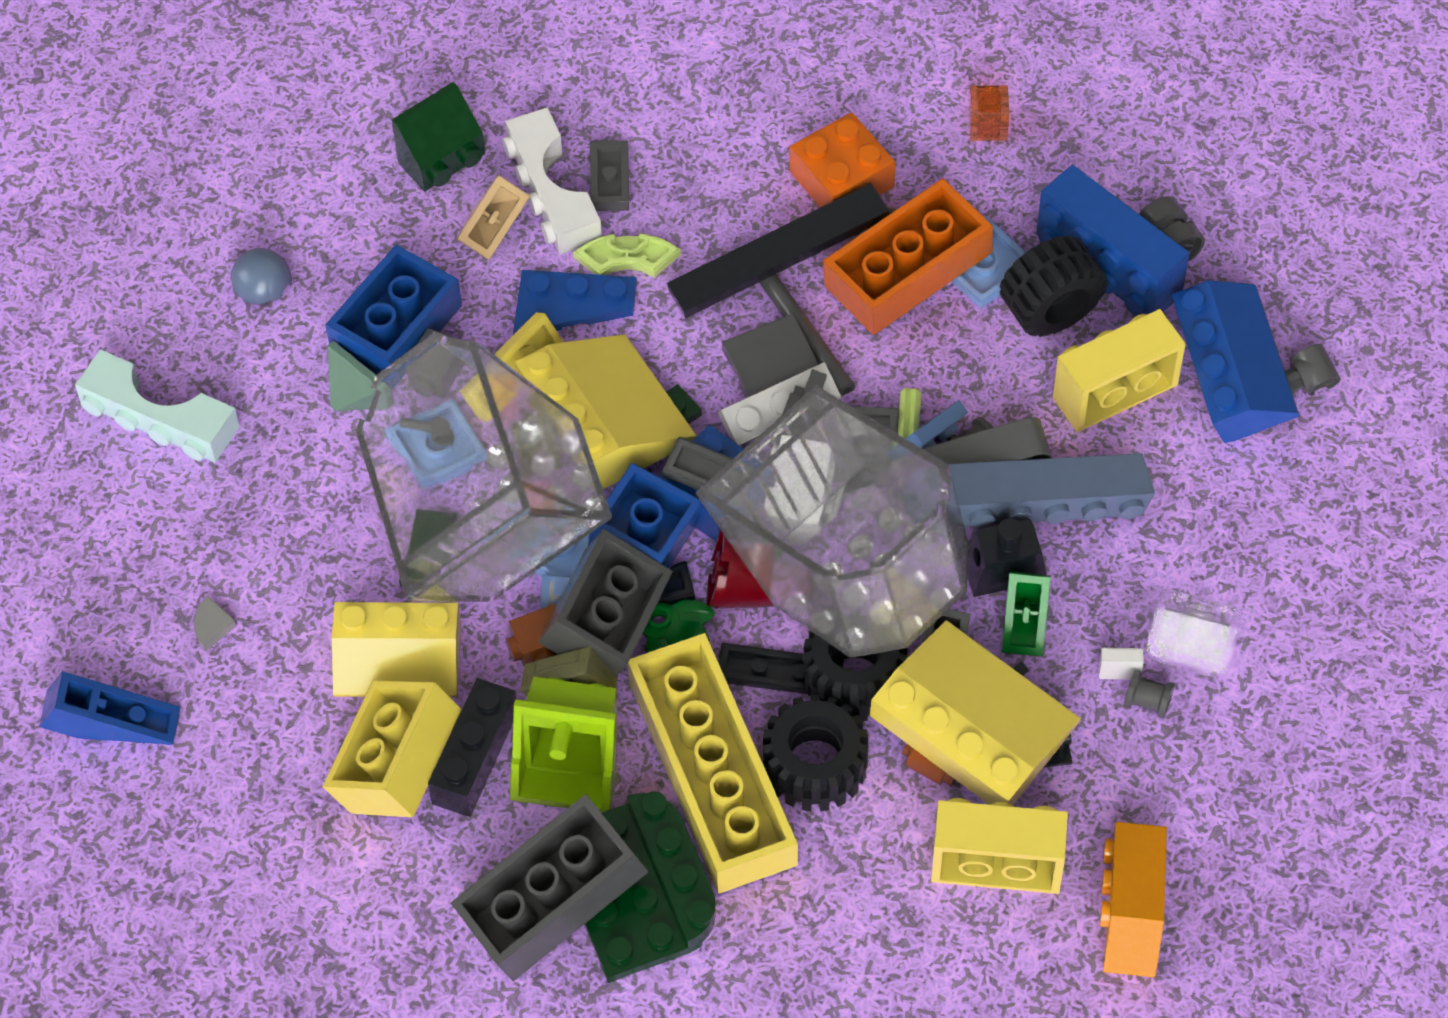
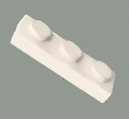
M825 362L720 410L718 414L730 439L740 446L776 429L790 392L793 393L796 385L802 388L806 387L812 369L827 374L821 395L829 397L827 405L842 398Z

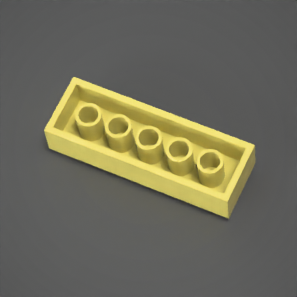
M703 633L631 658L627 664L629 685L717 893L720 894L798 866L797 840L706 634Z

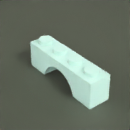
M101 349L75 384L81 406L88 413L94 416H101L102 413L115 419L118 425L129 431H134L135 428L148 433L150 438L156 443L167 446L169 443L182 448L186 455L197 461L205 458L216 463L240 427L235 407L202 393L187 402L177 405H159L144 399L138 393L139 380L134 364Z

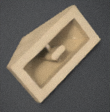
M497 175L472 208L457 240L490 260L530 198V195L500 175Z

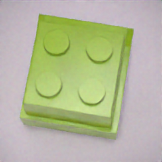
M533 676L526 701L515 699L510 800L569 808L583 795L587 794L601 813L611 809L617 782V688L606 687L599 683L584 684L564 681L557 677L542 678Z

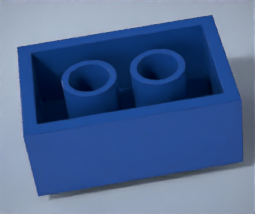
M396 244L325 324L329 344L335 341L385 383L393 387L407 371L406 362L426 329L430 328L440 332L462 307L459 279Z

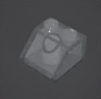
M1164 588L1156 606L1144 654L1153 656V660L1162 665L1176 666L1177 663L1192 666L1194 672L1203 676L1216 677L1217 674L1226 675L1244 608Z

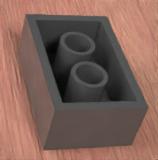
M602 529L584 550L538 643L558 655L590 646L614 675L617 676L628 664L673 571L605 529Z

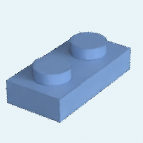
M958 400L891 448L892 452L896 457L937 445L933 438L937 437L942 442L960 428L955 422L968 413Z

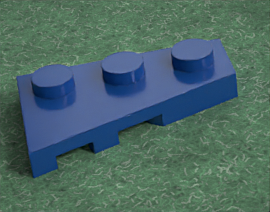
M522 270L513 335L536 312L545 313L556 331L562 330L563 327L583 323L589 325L633 316L637 277Z

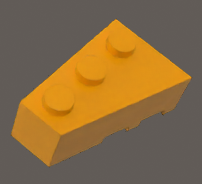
M1115 821L1113 839L1105 838L1103 864H1110V869H1103L1101 895H1108V901L1102 900L1100 927H1106L1103 972L1155 977L1165 909L1167 827Z

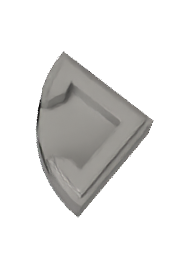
M209 596L200 603L194 617V629L197 640L206 652L236 627L235 620Z

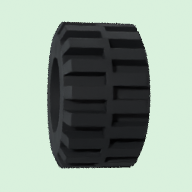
M1067 235L1063 238L1059 236L1048 241L1046 240L1019 257L1004 274L1005 278L1000 283L999 287L1001 290L999 292L1023 330L1030 336L1038 335L1043 337L1069 328L1088 315L1104 296L1108 281L1106 280V275L1078 237L1074 238V236Z
M852 608V613H845L844 610L835 611V617L830 618L826 615L820 619V627L813 625L809 631V639H805L804 682L807 695H820V701H827L828 697L836 698L837 706L842 707L846 703L853 708L852 717L859 715L863 721H868L872 698L894 671L907 659L906 640H903V633L900 628H893V621L888 617L879 619L878 612L870 610L868 614L861 613V608ZM863 658L874 665L864 670L852 671L841 668L834 661L836 659Z
M811 695V701H803L801 696L793 699L792 707L783 704L778 708V716L772 715L770 717L768 729H764L763 765L778 798L785 793L786 804L794 807L796 801L802 802V810L810 812L812 804H819L821 812L829 810V802L835 801L837 807L845 804L846 793L852 798L858 793L859 783L863 784L866 778L868 734L867 729H863L861 717L859 715L852 717L853 708L846 703L842 707L837 706V699L833 697H828L827 701H820V695ZM816 740L832 745L839 754L829 762L809 764L798 759L792 751L804 742Z

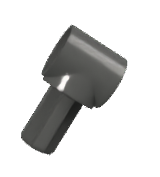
M1315 344L1298 352L1291 359L1290 369L1285 371L1292 393L1302 390L1304 394L1308 393L1310 396L1315 395L1314 391L1323 387L1333 388L1341 380L1323 344Z

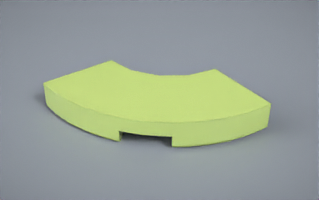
M639 233V236L615 237V234L602 236L587 242L573 252V258L596 275H609L612 272L628 269L642 271L654 278L681 256V249L659 237Z

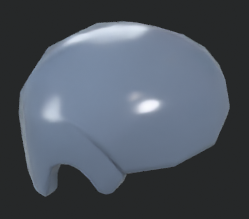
M254 248L245 252L236 260L231 270L233 291L243 301L250 304L261 305L268 301L278 300L282 297L286 286L292 283L288 264L271 249Z

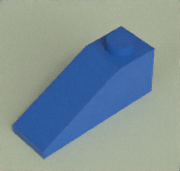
M62 671L46 691L39 727L79 739L173 745L180 707Z

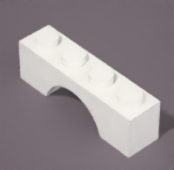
M548 107L505 121L507 136L502 138L505 153L508 159L515 158L518 165L515 166L516 176L520 186H528L531 192L528 194L530 195L528 201L534 216L541 214L544 220L541 223V229L548 245L554 243L559 255L576 250L589 241L602 237L601 220L588 192L563 189L554 184L546 175L552 164L563 156L561 135Z

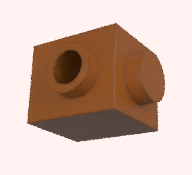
M555 604L509 621L511 637L505 640L514 662L521 660L525 667L527 663L558 655L538 643L556 607Z

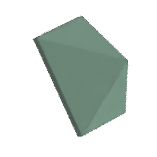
M335 341L328 345L331 408L335 411L387 409L392 404L388 384Z

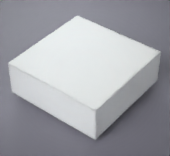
M1103 647L1099 660V679L1131 680L1134 671L1142 673L1144 663L1143 649Z

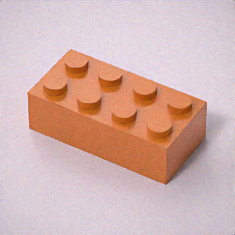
M942 178L824 259L825 288L874 336L993 253V225Z

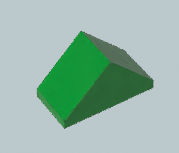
M1009 571L1002 653L1043 657L1051 575Z

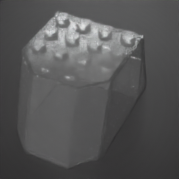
M434 332L374 377L371 388L375 389L376 392L366 419H359L355 431L406 599L410 601L491 602L612 519L579 419L481 344Z
M816 385L696 492L699 500L773 605L850 658L907 648L967 592L969 544L948 464Z

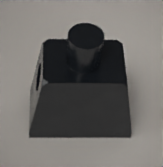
M1006 518L997 526L977 530L973 535L963 560L973 597L1006 591L1008 588L1009 571L1047 575L1043 554L1032 520L1028 519L1018 521L1013 518Z

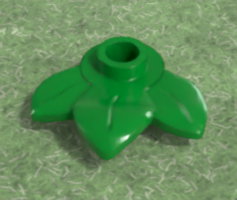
M689 599L681 600L673 605L657 603L642 633L647 638L646 652L648 653L703 633L706 634L710 643L708 633L703 625L715 616L714 610L703 602ZM657 616H662L666 619L663 623H654L652 621Z

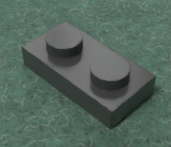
M628 140L590 141L591 201L596 211L629 210Z

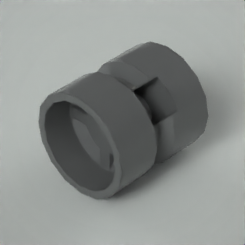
M1161 197L1151 202L1139 213V215L1190 252L1188 261L1194 259L1204 247L1205 238L1192 221L1187 222L1188 216L1175 197Z

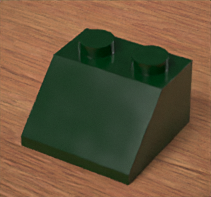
M454 82L391 119L398 164L424 192L433 186L440 187L446 184L452 174L464 167L470 168L475 166L482 156L485 155L483 132L461 91Z

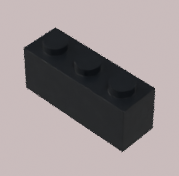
M476 678L428 782L432 805L471 817L512 727L514 702L516 699L515 690Z

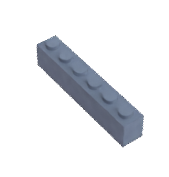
M1142 453L917 466L906 488L917 529H934L937 531L965 526L984 528L989 525H997L1006 518H1013L1018 521L1026 519L1032 520V522L1047 521L1051 524L1060 523L1065 520L1085 519L1086 521H1096L1110 517L1132 519L1145 512L1156 494Z

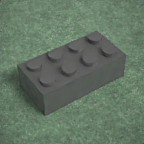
M585 794L450 904L497 966L514 982L640 880L648 871L587 794Z

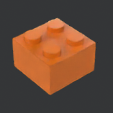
M853 112L789 146V172L820 208L872 183L880 195L894 188L896 162Z

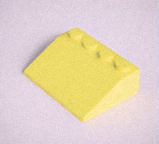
M626 334L549 344L515 361L524 392L540 417L547 416L552 435L592 495L620 481L631 463L644 469L669 456L679 436L689 441H693L697 437Z
M947 620L894 671L872 698L870 717L989 805L995 802H1007L1014 805L1081 721L1079 716Z

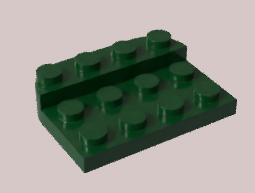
M656 791L628 795L627 804L602 812L603 816L648 871L640 880L584 924L607 983L697 950L703 945V941L709 936L715 923V896L678 810L666 800L665 796Z

